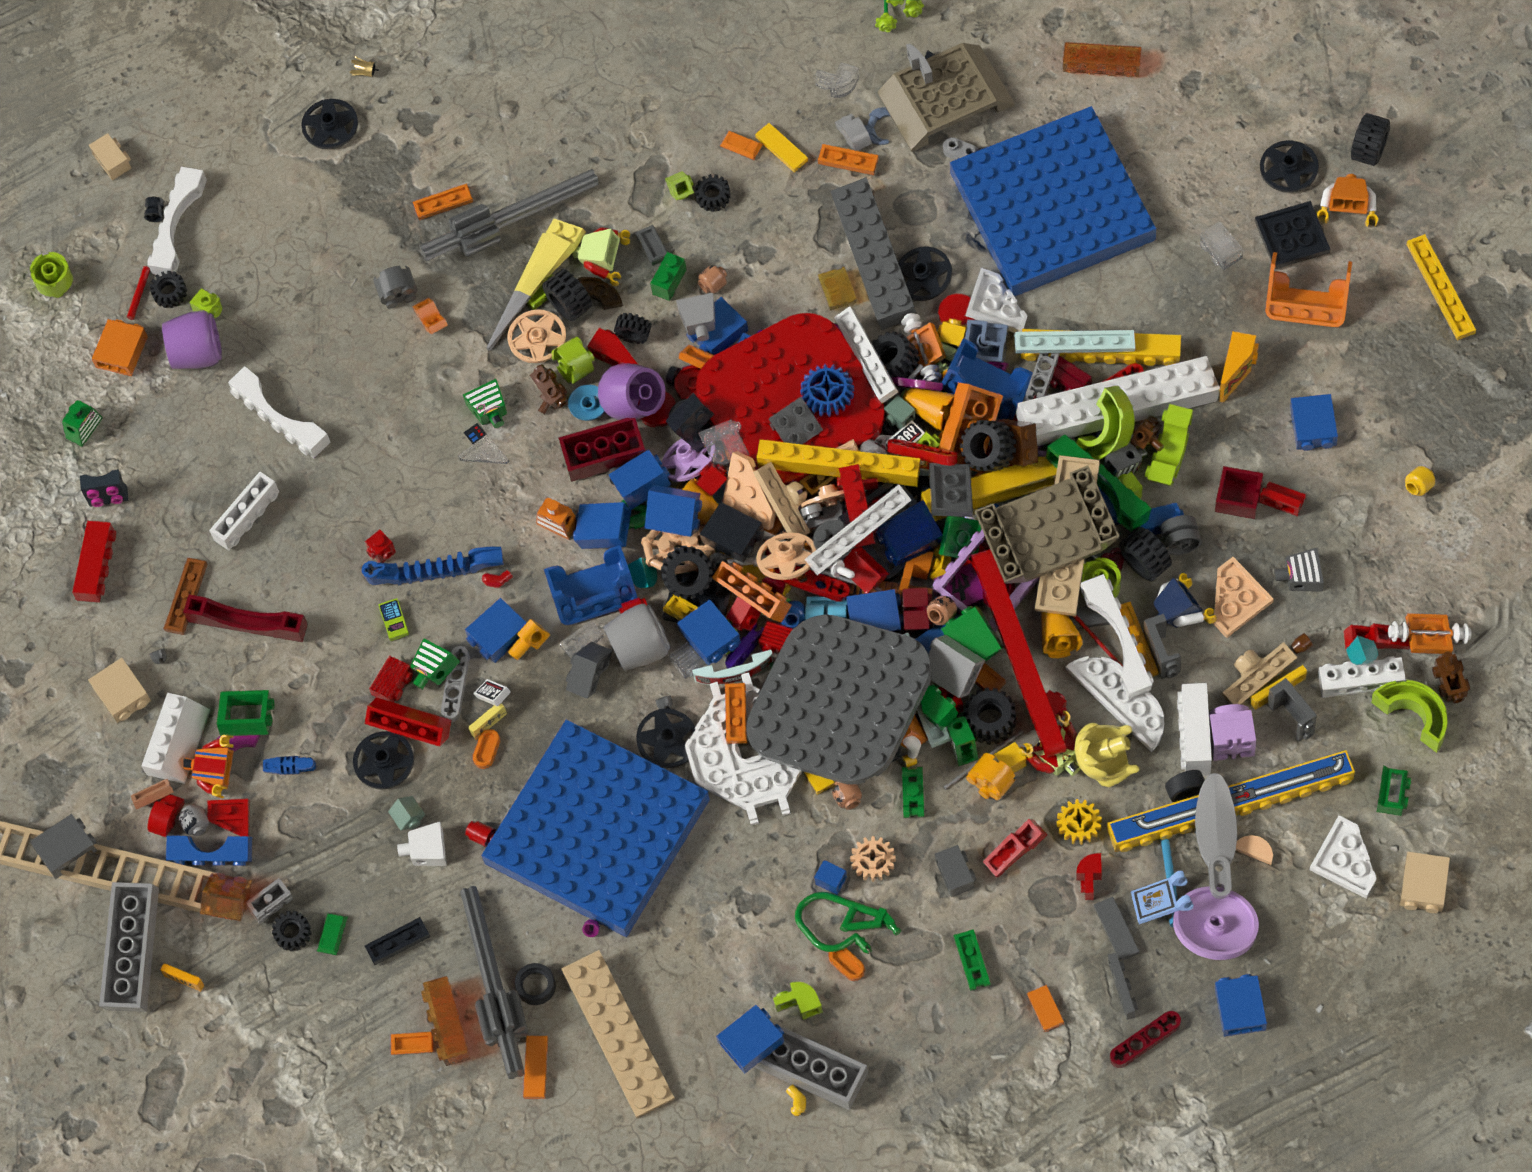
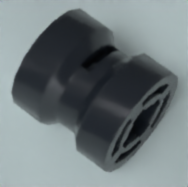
M155 196L146 198L144 219L153 223L161 222L164 214L162 211L164 200Z

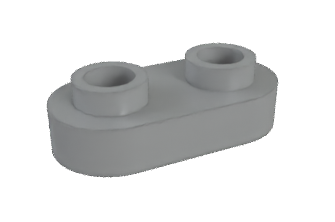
M948 138L943 143V153L953 160L969 155L967 152L974 153L979 151L976 146L957 138Z
M820 503L806 506L799 512L806 523L820 517L822 509Z

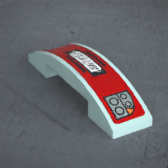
M768 650L753 654V662L717 672L713 671L712 665L692 670L695 682L707 685L718 682V685H725L742 681L741 675L749 673L751 678L774 662L772 651Z

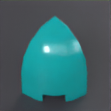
M641 557L628 564L633 584L644 589L653 587L658 578L657 570L653 566L649 567L645 562L646 558Z
M1357 636L1346 649L1350 661L1355 665L1370 664L1378 657L1375 642Z

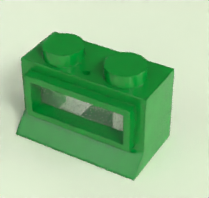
M1383 765L1376 812L1402 816V810L1407 809L1409 798L1405 796V789L1410 790L1411 777H1407L1408 771L1392 769Z

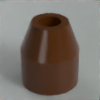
M1305 633L1295 638L1291 644V648L1296 654L1306 652L1313 647L1311 640Z

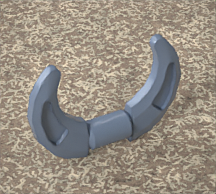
M881 107L869 114L870 119L867 125H864L871 142L876 145H886L889 143V140L879 138L874 129L877 120L890 116L886 107Z

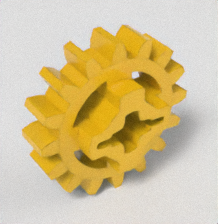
M1078 799L1075 800V804L1068 801V807L1062 806V813L1057 814V819H1059L1057 827H1060L1059 834L1065 833L1064 840L1071 838L1072 844L1079 840L1080 845H1083L1084 839L1090 843L1091 836L1097 837V831H1101L1099 823H1102V817L1099 816V809L1094 810L1093 803L1088 806L1087 800H1084L1082 804L1079 803ZM1078 816L1081 820V828H1079V824L1077 822Z

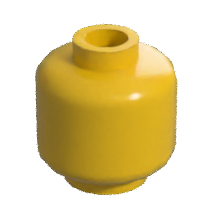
M1423 466L1416 467L1405 477L1406 489L1412 495L1423 496L1435 485L1434 473L1429 468Z

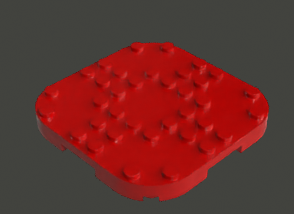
M800 313L789 316L714 355L702 366L696 381L697 396L714 413L708 421L717 431L729 451L730 457L736 451L753 458L756 464L755 470L759 469L757 464L759 441L783 442L777 431H773L770 427L771 422L769 418L799 397H803L800 394L802 389L801 382L804 381L805 375H809L810 369L816 371L817 365L822 369L825 364L828 368H831L834 364L835 370L841 367L843 373L848 372V378L853 380L854 398L850 399V406L845 405V411L838 409V415L831 412L829 417L824 412L820 416L819 411L816 413L812 412L823 430L802 445L837 448L854 439L859 449L863 442L878 438L885 419L884 404L879 401L863 372V366L838 327L832 321L813 313ZM826 385V390H825L826 393H827V396L829 395V394H828V391H829L828 385ZM776 470L785 485L792 482L799 483L800 480L809 475L808 473Z

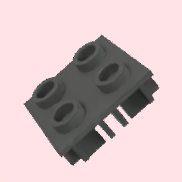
M799 397L769 418L771 422L770 427L773 431H777L785 443L803 444L823 430L802 397Z

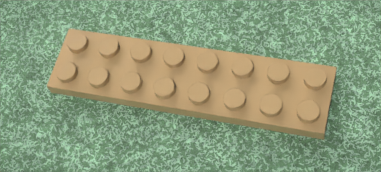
M1059 455L1055 484L1070 479V472L1089 465L1097 484L1100 460ZM1085 559L1040 576L1035 611L1076 616Z
M598 950L562 968V972L636 1119L673 1101L675 1098L600 951Z

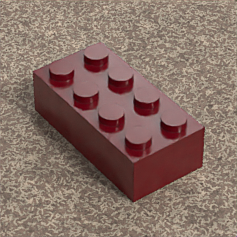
M624 418L558 437L571 482L610 471L614 467L620 468L645 452L636 418Z

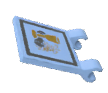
M1177 871L1170 878L1131 891L1139 925L1179 910L1189 911L1193 909L1194 905L1189 895H1184L1178 901L1176 900L1173 886H1184L1187 884V878L1183 871Z

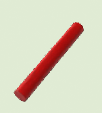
M143 266L127 314V318L130 320L135 318L150 273V268L147 266Z

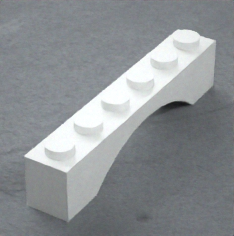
M181 167L180 172L176 174L175 187L170 192V202L165 207L164 220L159 225V235L154 240V250L148 258V267L153 275L158 274L162 276L161 272L163 271L165 274H167V271H171L172 274L174 271L177 272L180 261L174 247L176 226L184 211L202 196L207 181L203 170Z
M245 366L228 382L231 388L230 392L236 399L241 398L248 409L256 410L258 412L257 415L263 421L268 420L276 432L285 434V438L291 444L296 443L304 455L307 456L309 454L315 458L330 443L327 433L314 422L292 420L276 412L266 402L259 378Z
M1103 574L1082 582L1080 590L1087 606L1103 616L1111 624L1119 637L1124 658L1120 682L1127 698L1129 699L1150 691L1152 683H1154L1150 671L1146 672L1144 656L1142 653H1138L1135 647L1137 646L1134 634L1130 635L1128 631L1129 622L1126 616L1121 615L1119 610L1121 609L1119 599L1117 597L1114 598L1111 592L1113 591L1111 581L1109 579L1106 580Z

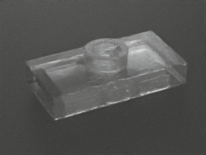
M591 620L560 642L559 645L571 659L573 654L580 651L583 646L585 647L590 642L597 643L603 639L604 634Z

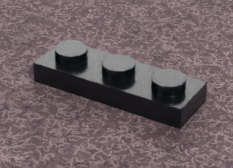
M421 917L364 946L375 966L429 938L430 934Z

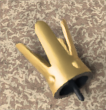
M356 56L354 57L358 60H351L356 68L362 69L351 70L352 76L364 75L373 77L375 71H379V69H375V62H367Z

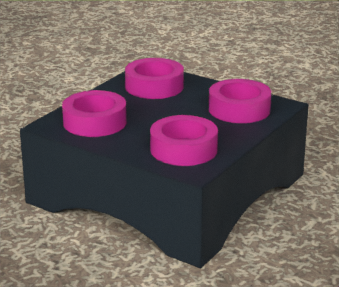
M119 469L112 470L102 476L80 475V488L90 507H101L104 504H120L123 501H129L128 488L122 480Z

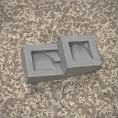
M907 44V56L912 70H921L925 84L933 82L932 70L925 57L913 45Z

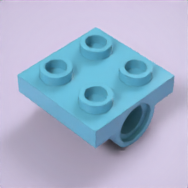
M807 597L805 620L818 615H835L847 619V599L843 602H837L825 597Z

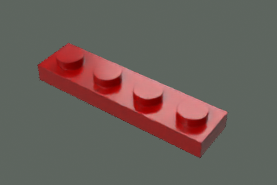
M859 464L839 468L850 523L869 509ZM872 531L857 543L855 547L875 544L874 532Z

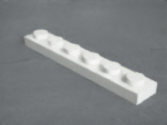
M848 307L835 316L834 319L863 366V372L881 403H884L897 394L898 390L854 310Z
M897 485L809 555L805 561L817 575L908 504L911 501L910 497L900 485Z

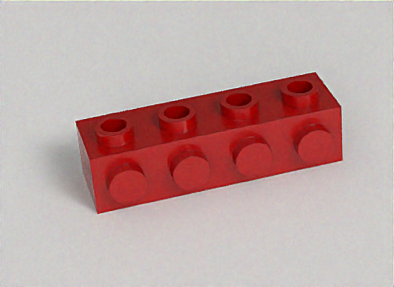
M87 520L72 591L77 601L100 603L101 596H104V581L109 574L108 561L112 559L113 555L112 542L116 540V530H114L111 522Z
M376 697L367 705L364 724L440 747L449 738L452 720Z

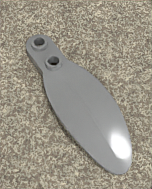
M1213 773L1205 779L1200 789L1196 806L1195 829L1201 856L1208 866L1210 893L1217 899H1224L1230 894L1232 888L1230 864L1233 860L1237 844V821L1228 785L1221 775ZM1220 866L1223 870L1217 871L1215 867ZM1218 886L1223 887V888H1224V891H1222V892L1218 891V890H1217V887H1218Z

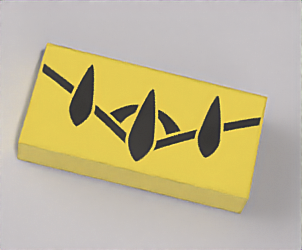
M502 703L499 706L494 705L469 726L470 733L475 740L479 738L484 730L490 729L507 714Z

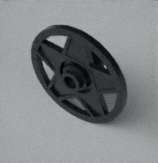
M324 99L313 104L305 112L301 128L305 139L311 145L320 149H335L345 145L354 137L358 128V117L354 108L347 102L340 99ZM334 104L344 106L348 110L337 112ZM322 106L321 114L310 115L315 109ZM354 120L352 130L348 135L344 126ZM306 126L316 130L313 139L308 135ZM330 137L339 141L332 144H323Z
M1293 140L1280 141L1271 145L1263 153L1260 160V173L1263 180L1273 189L1286 193L1298 192L1309 187L1316 179L1319 169L1318 159L1314 151L1307 145ZM1282 146H1292L1287 153L1276 149ZM1303 150L1311 156L1313 162L1302 159ZM1266 157H1268L1273 166L1265 173L1264 163ZM1312 174L1308 181L1300 185L1301 175ZM1284 179L1288 187L1279 186L1273 181Z
M924 246L912 249L903 255L898 262L902 274L909 278L906 285L914 301L934 299L942 294L950 284L952 265L946 254L937 248ZM930 252L940 255L945 261L932 262ZM919 253L915 263L905 262L911 256ZM948 272L945 282L940 287L937 278ZM922 288L930 293L924 296L914 295Z
M668 708L655 710L649 713L638 726L636 734L638 750L644 759L662 768L681 766L689 760L685 748L686 742L683 738L690 730L693 735L695 725L688 716L678 710ZM666 714L676 715L682 718L683 721L672 724ZM654 717L655 729L642 731L644 725ZM642 744L654 747L653 759L645 752ZM671 753L683 758L673 763H664Z
M389 731L376 732L367 736L359 743L353 755V768L359 780L368 787L380 790L390 789L401 784L409 776L414 765V754L409 742L401 735ZM379 737H388L381 746L371 742V740ZM400 741L406 746L409 756L397 752ZM362 750L368 759L358 768V757ZM407 768L403 775L394 781V771ZM377 774L382 784L372 783L365 779V777Z

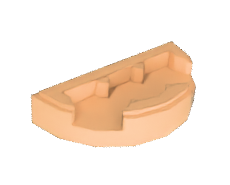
M1254 835L1244 836L1237 840L1235 851L1269 865L1272 864L1273 852L1266 840Z

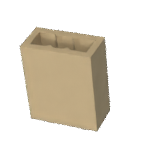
M120 658L88 679L92 688L117 723L128 719L132 713L145 708L151 701L147 692L123 658Z
M1407 852L1400 906L1407 910L1423 909L1428 913L1442 912L1450 858Z

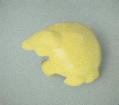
M1097 723L1085 725L1076 737L1074 749L1080 769L1087 776L1097 780L1101 786L1105 787L1119 784L1131 774L1139 772V766L1128 764L1126 750L1130 749V741L1126 735L1132 732V727L1129 725L1121 727L1098 725Z

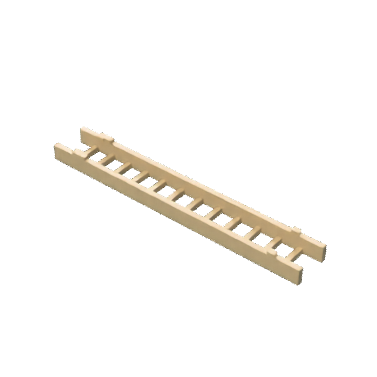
M0 821V833H4L0 843V864L53 877L45 865H41L42 860L39 855H37L35 863L22 860L30 838L34 839L44 831ZM11 833L24 836L16 858L3 855ZM98 844L94 845L97 850L95 854H99L100 857L92 877L80 874L86 854L78 858L73 872L60 870L62 876L59 879L111 891L112 882L119 881L126 861L138 864L132 883H139L145 866L158 869L153 881L156 887H159L164 870L177 873L170 895L159 893L158 903L208 915H213L214 910L212 907L195 902L202 881L207 880L223 884L225 880L222 874ZM106 857L119 859L112 881L99 879ZM183 875L196 879L189 900L176 897Z

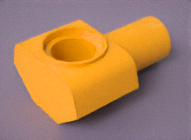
M530 619L518 632L517 635L520 638L508 650V653L516 660H519L531 646L538 650L551 634L539 623Z

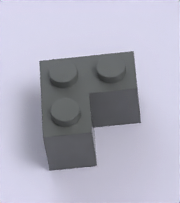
M590 642L585 647L583 646L580 651L574 653L570 662L572 668L566 677V682H568L566 690L587 699L596 692L600 674L609 667L613 650Z

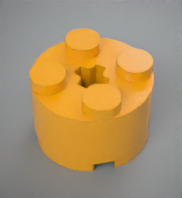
M984 753L968 772L966 780L979 789L978 792L983 798L989 799L991 797L999 800L1016 781V779H1013L1015 774L1002 760L998 763L993 760L995 758L994 755Z

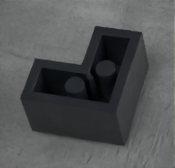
M692 393L666 420L671 429L697 452H700L713 439L703 426L714 413L695 393Z

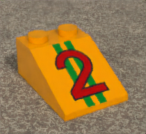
M1232 331L1220 385V402H1224L1251 372L1252 364L1256 365L1259 344L1256 343V335Z

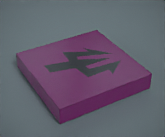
M971 563L961 567L944 587L947 592L967 607L984 602L982 586Z

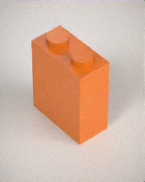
M108 319L92 356L95 367L132 377L148 338L145 329L139 324L131 325L122 320L116 319L114 321Z

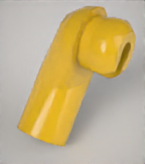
M792 1084L788 1087L786 1093L793 1099L791 1113L794 1116H800L806 1110V1097Z

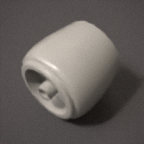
M636 605L624 611L603 627L624 671L658 661L665 657L671 648L664 634L665 630L650 605Z

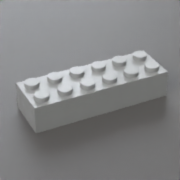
M112 882L99 1004L105 1010L147 1012L159 888L154 884Z
M781 1027L784 1031V1043L754 1067L850 1110L868 1075L867 1065Z

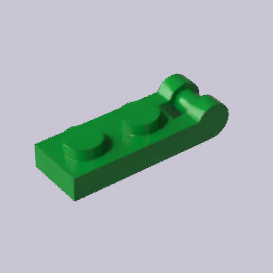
M974 929L953 935L969 990H976V987L983 985L984 987L991 986ZM980 972L981 977L974 979L972 974Z

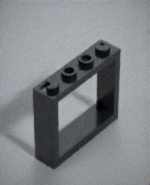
M883 484L866 497L868 505L892 487L895 488L900 484ZM907 485L900 486L911 499L908 505L915 514L919 513L934 539L892 570L888 568L871 545L861 546L889 573L884 580L891 582L904 572L906 562L927 552L934 551V548L937 547L935 545L941 544L943 530L940 526L936 527L933 522L929 523L920 506L919 499L914 494H910L907 490ZM848 511L838 517V520L846 525L850 524Z

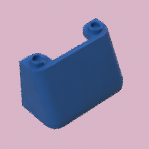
M963 338L941 382L943 387L939 392L955 394L959 382L1003 395L996 421L1001 419L1013 420L1018 403L1023 402L1033 372L1025 368H1015L1012 374H1009L977 358V346Z
M621 545L609 548L604 552L603 559L605 563L566 575L564 568L561 566H552L544 569L561 623L572 625L617 611L619 608H622L621 603L637 598Z

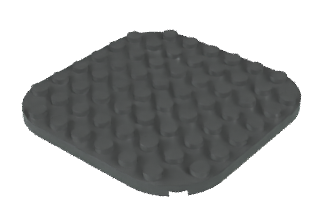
M835 615L811 617L796 626L785 640L748 716L746 725L748 740L754 750L766 760L844 784L865 783V780L882 774L893 761L931 681L932 662L920 642L906 635Z

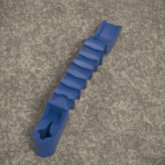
M480 547L471 549L468 552V557H464L460 551L457 553L456 559L448 555L447 560L443 561L441 557H438L436 562L426 559V563L420 564L419 560L415 561V565H409L408 562H404V567H398L396 563L368 561L362 566V574L371 585L391 583L398 584L399 586L402 583L412 584L415 581L423 582V580L428 579L432 581L435 578L444 579L448 576L456 577V575L476 573L486 567L504 565L501 547Z

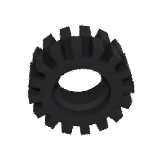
M709 174L707 179L703 176L702 181L698 180V185L695 186L697 203L701 208L704 207L705 211H708L710 208L711 212H714V208L720 211V206L725 208L726 203L729 204V198H731L730 188L727 180L724 181V177L718 178L717 174L712 177ZM709 189H718L720 191V194L716 197H707L705 195Z
M163 271L161 272L162 276L157 274L155 276L156 280L152 279V284H150V291L154 301L160 307L162 305L163 308H167V305L173 308V304H176L177 307L179 306V301L183 303V297L186 298L187 288L182 276L178 275L175 271L173 274L171 271H167V274ZM165 286H176V289L172 293H162V289Z
M623 313L619 314L614 332L618 338H623V341L627 342L628 340L630 343L644 344L648 340L652 324L649 323V320H644V317H638V314Z
M286 911L287 915L281 913V918L278 919L276 917V924H272V934L275 941L283 950L287 951L289 949L290 952H293L294 948L297 951L301 950L300 946L305 947V942L310 941L309 935H312L308 920L303 914H298L297 911H293V913ZM291 924L297 925L299 927L297 936L288 938L284 935V930L287 926Z

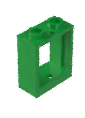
M269 690L220 692L216 723L220 736L268 735L269 727L273 725L271 710L275 708L274 698H271ZM262 705L260 719L230 720L232 706Z

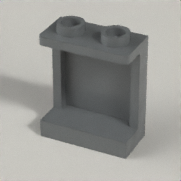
M1164 614L1144 620V636L1161 679L1177 676L1181 672V655L1177 653L1168 656L1161 641L1162 638L1166 637V618Z
M1285 678L1270 688L1268 697L1269 708L1274 711L1283 705L1298 723L1297 741L1307 740L1313 736L1317 715L1291 683Z
M72 814L30 841L55 880L62 876L60 870L90 850L93 853L97 852L94 846L97 843L91 833H85L84 829L86 827L80 818L75 819Z

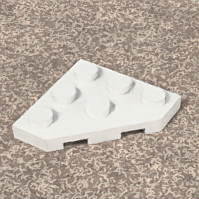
M981 268L965 316L979 321H987L988 323L1008 325V331L1013 333L1022 332L1027 320V314L1024 310L1021 311L1017 305V299L1011 290H1007L1003 284L1001 275Z
M1338 816L1312 862L1310 871L1367 899L1377 879L1375 872L1372 869L1358 825Z

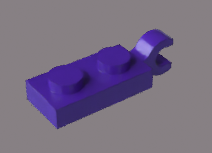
M756 623L746 637L740 639L741 643H739V646L726 657L725 664L727 669L740 666L746 661L757 647V642L761 638L764 627L760 631H755L757 628Z

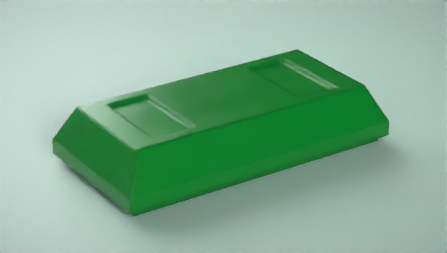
M327 913L317 952L337 956L348 916Z

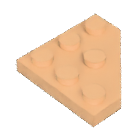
M738 451L733 452L722 503L762 522L763 528L767 530L773 529L776 512L753 473L756 471L754 468L756 464L753 458Z
M1234 557L1226 561L1217 570L1214 615L1217 616V620L1213 624L1226 638L1274 601L1270 594Z

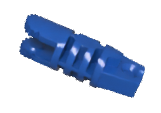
M275 757L263 760V772L279 775L300 774L301 772L315 770L317 763L309 757Z

